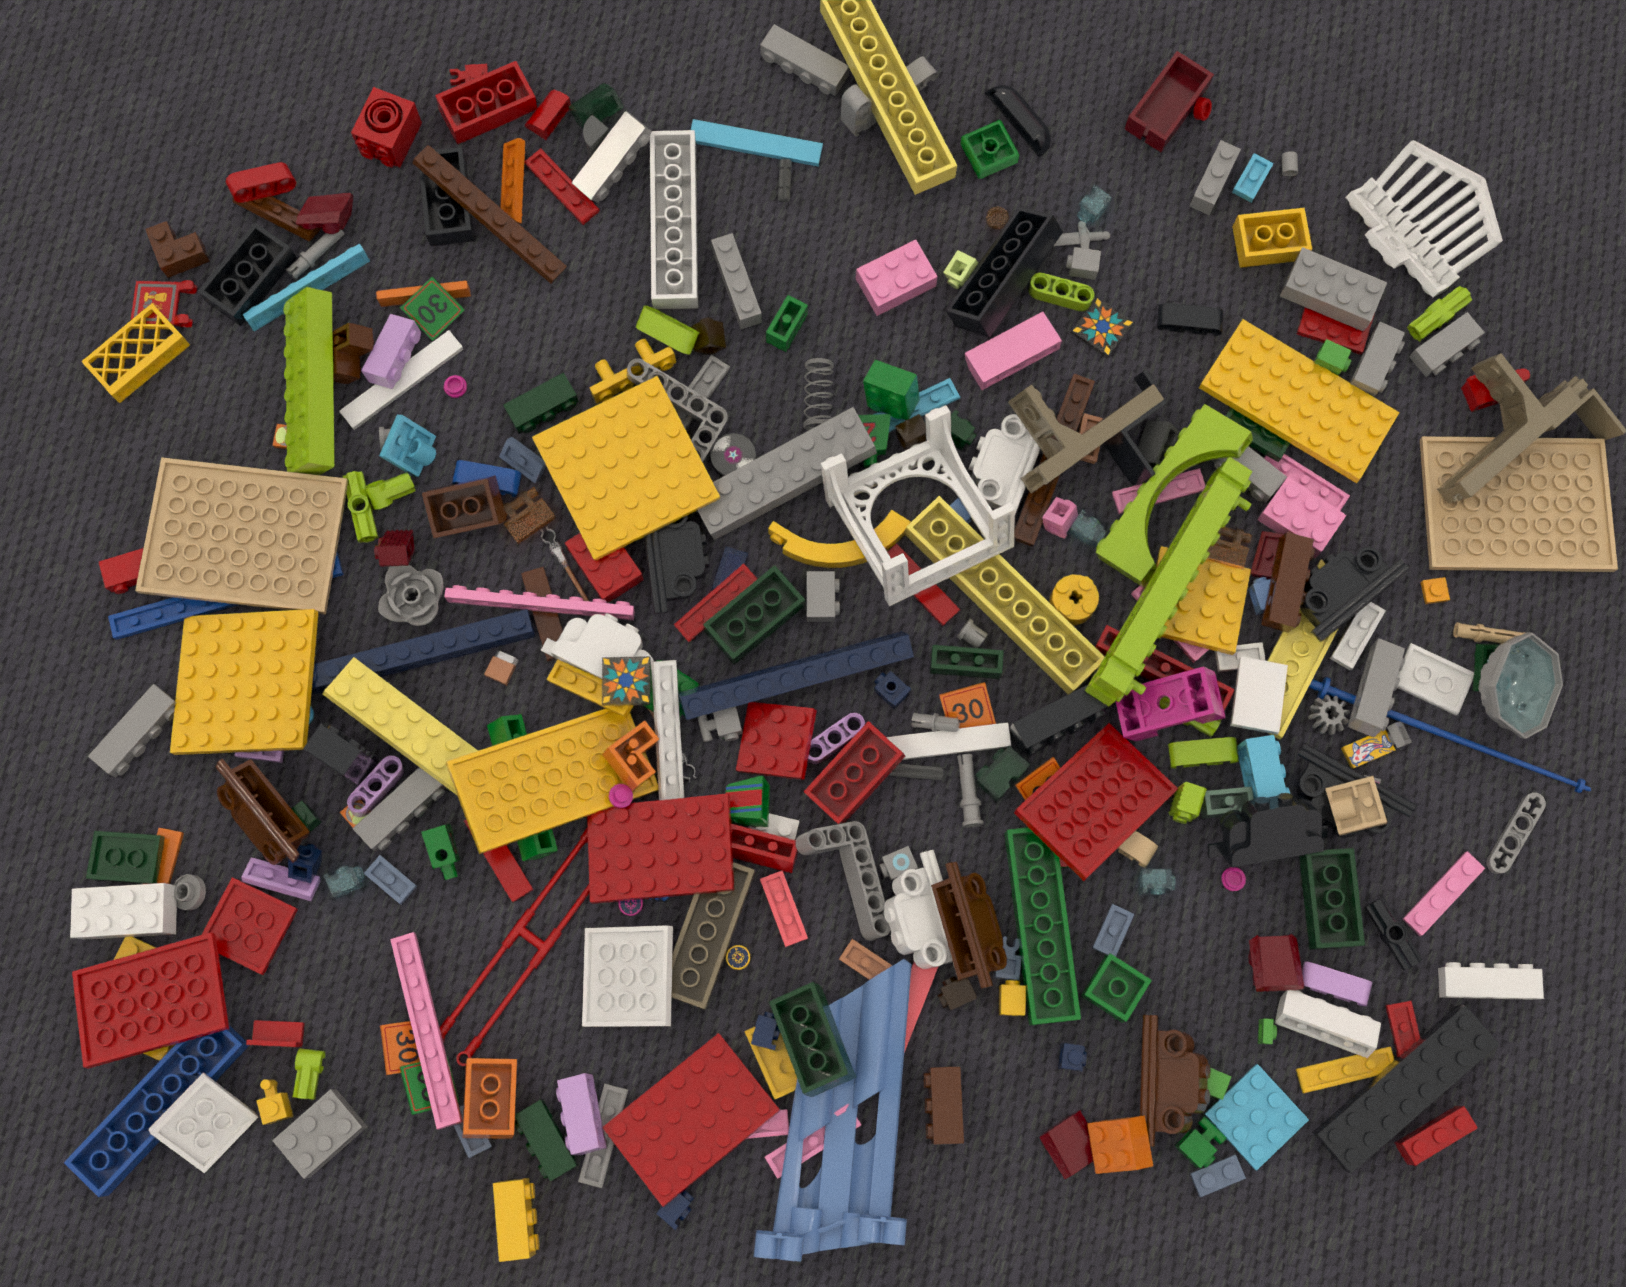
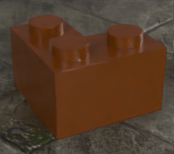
M167 221L145 229L159 267L167 278L210 262L204 244L196 232L177 239L174 230Z
M347 323L332 331L333 381L342 384H349L360 379V356L372 351L374 345L372 328Z

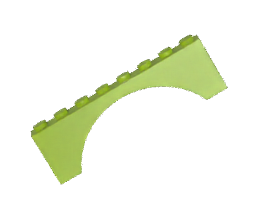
M1204 404L1201 410L1197 409L1190 425L1181 430L1176 444L1167 449L1160 465L1157 464L1153 468L1155 475L1147 483H1143L1139 487L1134 501H1130L1125 506L1124 514L1120 520L1114 521L1106 539H1101L1096 547V554L1100 560L1145 588L1157 568L1149 550L1148 525L1153 507L1162 491L1175 477L1196 464L1217 458H1228L1229 456L1231 458H1240L1253 440L1251 431Z

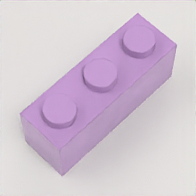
M390 314L361 370L369 383L393 389L396 382L400 380L401 372L405 364L410 360L411 352L421 336V331L414 320Z
M584 1073L558 1080L556 1094L559 1102L562 1104L561 1121L563 1126L566 1127L567 1137L565 1138V1143L571 1155H583L606 1149L607 1146L593 1075Z

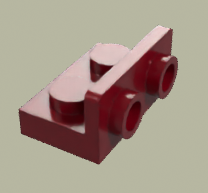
M1262 531L1250 572L1252 577H1267V579H1271L1279 537L1284 534Z

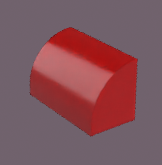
M551 90L526 122L525 127L547 140L571 108L570 98L560 91Z

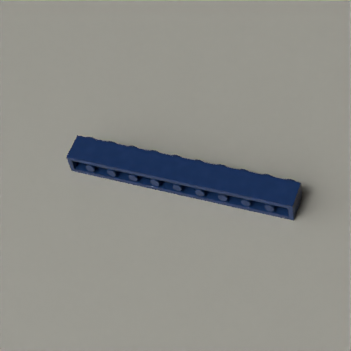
M528 609L316 663L313 670L311 695L324 692L353 657L378 676L383 677L534 638L536 635L531 615Z
M900 631L678 692V698L683 716L688 720L912 658L914 655L909 634Z

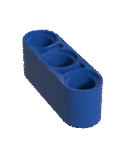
M458 460L452 484L496 475L500 494H512V497H517L522 473L509 468Z

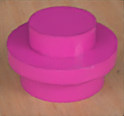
M453 375L446 379L444 390L448 396L459 398L465 394L467 383L461 376Z
M617 784L611 788L609 801L613 806L625 808L632 802L633 793L627 785Z
M1230 867L1223 872L1221 881L1227 890L1238 891L1244 887L1246 877L1241 869Z

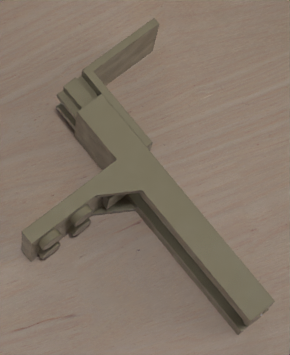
M1502 353L1478 362L1472 367V370L1476 373L1477 379L1490 391L1491 397L1500 404L1504 430L1437 490L1448 504L1456 500L1460 501L1463 498L1472 497L1546 431L1558 427L1574 411L1597 439L1607 440L1624 435L1626 429L1594 388L1587 389L1588 384L1583 378L1578 379L1575 376L1568 382L1564 380L1555 389L1544 394L1538 400Z

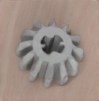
M1325 695L1323 700L1320 698L1314 700L1315 705L1309 707V710L1314 714L1308 716L1309 720H1316L1312 728H1317L1320 725V734L1328 731L1330 735L1335 734L1336 730L1339 732L1344 730L1343 725L1349 723L1345 716L1350 714L1349 710H1343L1342 708L1346 705V702L1343 701L1339 704L1338 696L1330 699L1329 695ZM1328 710L1331 711V719L1328 718V714L1326 713Z

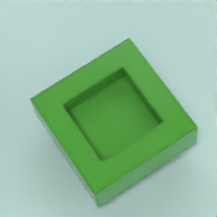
M1259 1019L1258 1044H1273V1040L1277 1036V1027L1273 1025L1274 1019Z

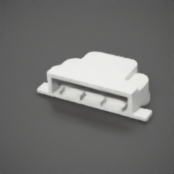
M1012 414L1004 418L1001 430L992 429L988 431L986 437L981 436L976 448L980 450L978 458H972L969 470L973 471L972 480L978 485L977 488L991 508L997 509L1011 503L1016 514L1026 487L1020 478L1033 469L1040 447L1016 414Z
M608 613L605 616L595 614L589 619L588 623L581 618L570 620L558 641L555 642L547 638L541 649L542 652L607 682L612 681L604 677L609 674L607 668L615 670L616 674L618 671L615 669L613 662L620 664L621 659H623L625 668H627L629 659H631L633 664L639 662L637 668L633 670L635 671L634 676L636 671L645 667L643 674L648 675L651 670V662H654L648 652L641 650L643 643L638 634L639 630L630 624L623 626L617 623L618 619ZM649 657L648 663L642 664V660ZM603 658L609 659L610 665L604 664ZM623 670V672L618 671V672H620V673H622V674H623V673H624V674H628V673L630 674V673H631V672H629V670H628L627 673H625L624 670ZM646 677L638 681H645Z
M934 850L920 853L924 868L909 869L893 880L892 889L896 896L888 899L884 905V917L891 929L893 945L903 955L914 953V962L922 969L938 967L953 962L931 885L943 881Z

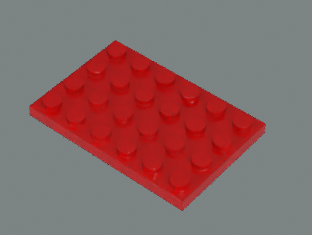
M1108 723L1015 810L1014 814L1085 881L1178 788Z
M729 794L630 803L625 808L612 806L587 816L590 903L734 891Z
M212 932L72 972L84 1068L89 1069L229 1029L216 934Z
M718 1033L602 1128L662 1207H665L780 1112V1109Z

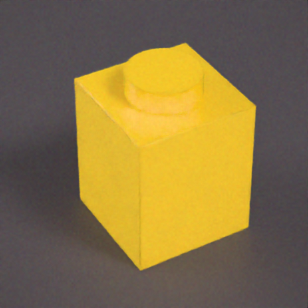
M1005 980V985L999 986V1015L1025 1016L1026 986L1020 985V981Z

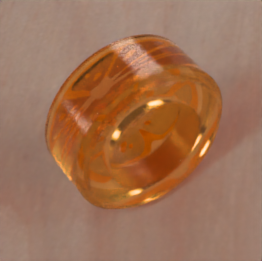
M999 206L989 209L986 215L988 226L996 230L1004 228L1009 219L1008 212Z

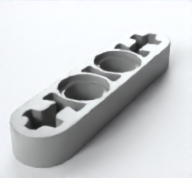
M1530 793L1522 798L1487 858V867L1492 873H1505L1512 866L1545 809L1546 802L1541 794ZM1529 800H1537L1536 805L1538 807L1533 808L1529 814L1522 812V809L1523 811L1529 810L1531 803L1528 802ZM1518 817H1522L1527 821V828L1525 830H1521L1516 826V819ZM1506 837H1512L1515 840L1516 846L1513 850L1506 848L1504 844ZM1503 853L1509 854L1510 857L1508 855L1504 856L1501 861L1504 867L1496 868L1494 859H1499Z

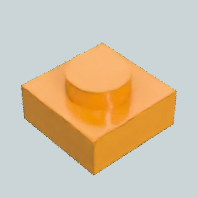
M1445 577L1421 581L1425 604L1450 600Z

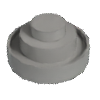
M189 874L183 875L176 880L174 895L177 899V907L190 911L197 909L205 899L206 887L203 880L199 876Z

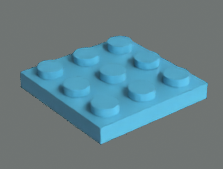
M1255 1064L1225 1093L1223 1100L1216 1101L1204 1113L1256 1171L1309 1121L1258 1064Z

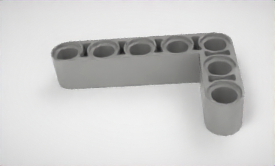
M923 56L906 67L918 91L922 90L927 86L926 83L930 80L934 81L938 76V72ZM853 85L842 95L841 121L857 137L859 132L862 130L866 131L874 125L876 118L871 111L872 102L857 85Z
M631 360L626 371L627 377L631 382L639 385L658 376L663 381V387L673 407L701 423L691 441L703 462L727 421L726 410L644 360ZM640 366L644 373L640 376H635L632 374L631 368ZM680 390L683 398L680 400L673 399L671 391ZM694 401L700 402L703 410L700 412L693 411L691 403ZM711 414H720L722 422L719 424L713 423L710 419ZM708 433L711 441L709 443H702L699 439V434Z
M853 821L816 828L798 836L796 848L802 855H813L839 849L862 936L868 941H873L888 935L891 929L884 917L885 900L865 827L860 822Z

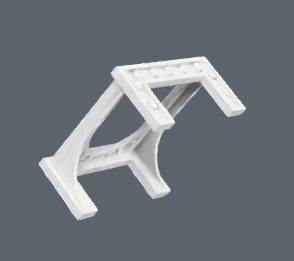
M946 405L941 408H935L925 415L927 441L915 444L904 452L893 454L889 459L880 463H874L861 472H855L848 477L846 460L842 453L835 457H829L821 463L826 502L829 507L834 506L882 584L885 600L889 606L1014 547L1015 509L1011 503H1008L992 511L957 453L951 437V413ZM934 460L935 465L931 470L926 471L922 468L924 463ZM940 466H942L941 471H942L944 474H938V473H937V472L940 470ZM909 477L932 478L946 484L956 493L985 540L909 575L908 560L902 553L891 559L877 537L871 524V509L877 496L890 484ZM865 492L870 495V498L858 500L854 496ZM860 507H866L865 511L861 512Z

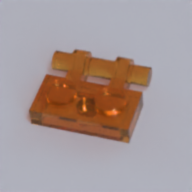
M534 487L527 492L524 490L519 494L520 497L511 503L507 502L503 505L506 517L509 516L511 518L504 525L517 544L556 519L542 498L535 503L532 499L539 495ZM524 504L528 506V508L516 514L515 510Z
M1227 527L1220 528L1218 531L1220 534L1219 539L1214 546L1210 545L1207 550L1210 553L1207 560L1244 569L1249 548L1240 544L1241 541L1250 543L1252 535L1244 533V530L1236 528V530ZM1221 535L1232 538L1233 543L1221 540Z

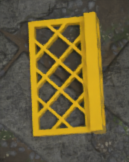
M151 303L81 362L106 388L111 396L121 403L189 347L190 344ZM154 312L157 315L156 324H146V318ZM132 329H140L138 339H128V334ZM145 329H155L154 339H144ZM161 329H170L173 332L167 339H159ZM115 343H122L121 354L110 353L111 347ZM127 344H138L137 354H126ZM143 344H154L153 351L149 354H142ZM97 358H104L103 368H93L90 364ZM110 358H120L119 369L108 368ZM125 359H136L135 366L131 369H124ZM118 373L117 381L109 386L107 374Z

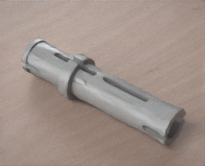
M340 230L336 234L325 233L306 252L302 251L299 254L300 257L286 269L290 276L293 275L292 278L297 280L309 267L315 266L314 262L344 236V232Z

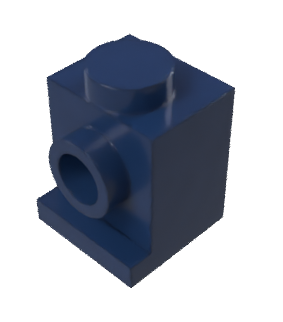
M892 671L887 675L884 672L881 673L874 681L876 684L874 691L893 709L911 692V688L906 686ZM889 683L895 685L896 688L893 691L887 689Z
M313 844L299 845L297 851L300 855L294 863L290 859L288 860V878L312 883L321 865L322 850H319ZM299 866L307 868V871L299 870L298 868Z
M764 1012V1016L758 1015L751 1041L752 1045L775 1051L776 1045H773L772 1041L778 1040L780 1030L773 1013Z
M1062 1043L1060 1045L1058 1068L1083 1072V1066L1085 1067L1087 1060L1085 1047Z
M684 1190L665 1207H661L656 1214L676 1230L679 1226L676 1220L679 1218L683 1221L692 1210L689 1204L693 1201L694 1197Z

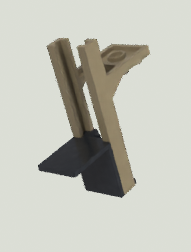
M1147 370L1134 377L1142 392L1083 434L1058 423L1055 413L1047 407L1042 400L1041 393L1033 385H1030L1008 401L1047 457L1044 462L1020 478L1030 493L1049 483L1101 444L1105 446L1133 486L1155 475L1154 470L1127 433V431L1167 403L1156 388L1158 386ZM1053 435H1055V437L1057 438L1058 441H1056V440H1054V439H1052V438H1050V437L1053 436Z

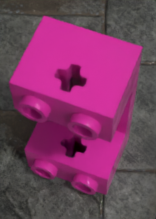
M1206 667L1143 683L1142 685L1146 687V690L1142 695L1131 690L1119 702L1116 701L1123 737L1135 742L1158 736L1157 730L1195 720L1204 724L1226 718L1216 674ZM1168 696L1170 698L1169 707L1161 709L1159 705L1161 698Z

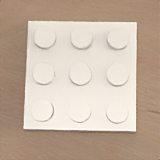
M203 1072L149 1128V1132L205 1173L248 1129L258 1116L252 1109Z

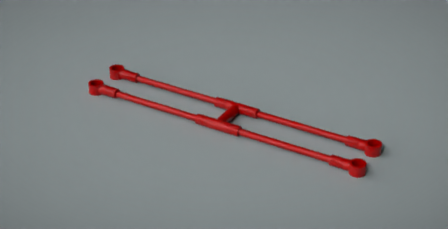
M588 827L580 836V841L529 909L527 908L502 942L501 948L462 1001L439 1027L444 1043L445 1035L456 1022V1017L507 948L510 949L518 936H521L538 949L532 960H530V965L478 1036H475L467 1048L457 1055L456 1061L459 1065L466 1066V1063L463 1064L460 1061L461 1055L466 1054L468 1058H472L489 1029L533 969L538 967L562 934L563 928L590 893L588 884L558 927L552 930L545 941L525 928L533 915H535V910L585 842L588 843Z

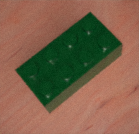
M774 565L703 624V628L706 634L732 664L735 665L804 608L805 599Z
M1354 848L1330 849L1299 856L1309 950L1364 946L1365 940Z
M811 982L769 1001L804 1095L814 1097L856 1078L822 986Z

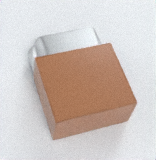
M497 651L496 655L492 657L484 675L507 686L519 660L504 652Z

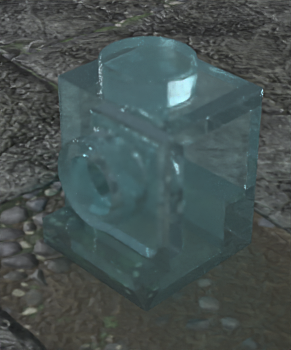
M1094 184L1090 195H1086L1079 204L1081 209L1077 213L1078 218L1085 223L1089 222L1093 225L1109 207L1112 197Z
M1082 509L1068 534L1093 547L1095 542L1099 543L1103 539L1106 531L1103 530L1104 526L1100 525L1099 520L1091 516L1086 517L1084 515L1086 511Z
M359 865L356 867L343 866L335 871V875L329 873L323 875L333 897L337 899L364 886L362 879L365 876Z
M1141 869L1139 871V895L1147 894L1148 890H1150L1151 895H1165V891L1175 890L1176 881L1175 876L1171 875V869Z

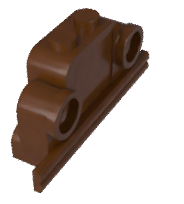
M223 758L219 760L215 767L226 780L225 784L217 788V796L220 803L227 810H231V815L256 848L262 852L270 864L276 865L286 857L294 863L300 855L297 849L302 840L308 837L310 831L251 759L233 769L227 765Z
M957 862L947 863L945 865L949 879L935 883L931 887L958 980L978 976L981 989L991 987L993 984L989 972L1002 970L1007 965V956L1002 948L1003 937L992 900L986 893V885L983 878L978 873L974 872L961 877Z
M1143 1015L1140 1116L1145 1115L1149 1143L1151 1147H1154L1155 1131L1169 1134L1185 1133L1192 1126L1193 1119L1191 1114H1200L1206 1110L1207 1104L1210 1102V1091L1207 1089L1211 1068L1203 1054L1192 1053L1194 1050V1040L1189 1034L1179 1030L1158 1031V1016Z

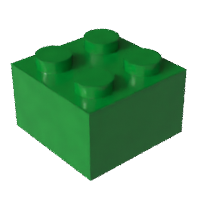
M875 360L863 380L868 407L877 412L882 411L891 414L895 419H910L920 400L917 374Z
M1109 953L1105 955L1081 997L1123 1023L1127 1022L1152 980Z

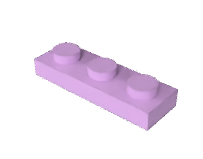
M252 857L241 877L244 883L308 901L312 900L320 883V876L316 875L312 883L288 878V867L277 864L272 865L269 862Z

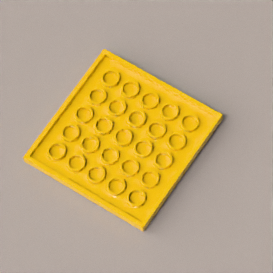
M658 376L532 437L594 561L720 499L719 493Z
M315 609L199 615L184 619L170 753L185 755L304 750L303 748L307 744L318 611Z

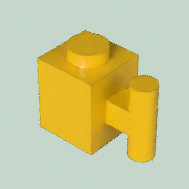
M263 1080L260 1086L264 1089L266 1098L256 1100L262 1124L268 1125L294 1117L288 1093H278L275 1080Z

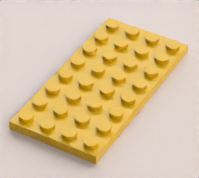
M1244 319L1199 386V389L1290 442L1355 483L1362 477L1400 413L1358 387L1351 385V383L1328 369L1315 364L1313 360Z
M603 709L447 761V769L479 854L612 807L613 805L609 801L611 788L617 784L625 785V783L602 754L609 746L635 728L631 714L629 713L628 717L625 718L608 709ZM646 752L643 753L642 755L649 762ZM655 775L632 791V800L659 790Z

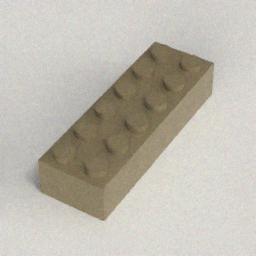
M734 862V891L694 894L672 954L671 998L704 1010L707 1009L755 875L754 869Z

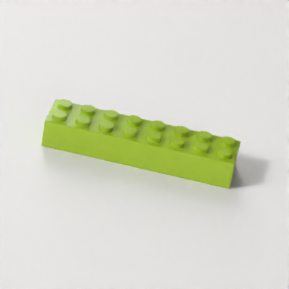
M306 287L287 300L283 309L286 315V324L284 326V335L286 336V346L284 349V356L286 358V368L284 371V378L286 379L284 394L286 413L284 419L287 423L285 466L287 467V472L321 475L334 467L332 292Z

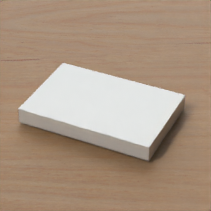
M1412 643L1409 644L1404 655L1405 664L1402 670L1398 672L1397 677L1400 678V682L1397 688L1457 716L1472 684L1474 672Z
M1242 656L1239 658L1230 726L1276 735L1279 733L1288 665Z

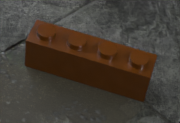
M1286 532L1279 537L1261 623L1262 626L1284 632H1290L1299 626L1301 621L1300 605L1304 603L1306 592L1303 590L1305 583H1307L1310 577L1309 561L1312 560L1315 553V548L1312 547L1314 539Z

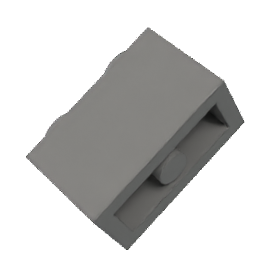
M835 571L807 572V622H835V615H839L840 604L839 601H835V593H839V579H835Z

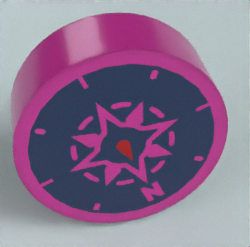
M643 900L619 901V908L623 914L635 916L641 912Z

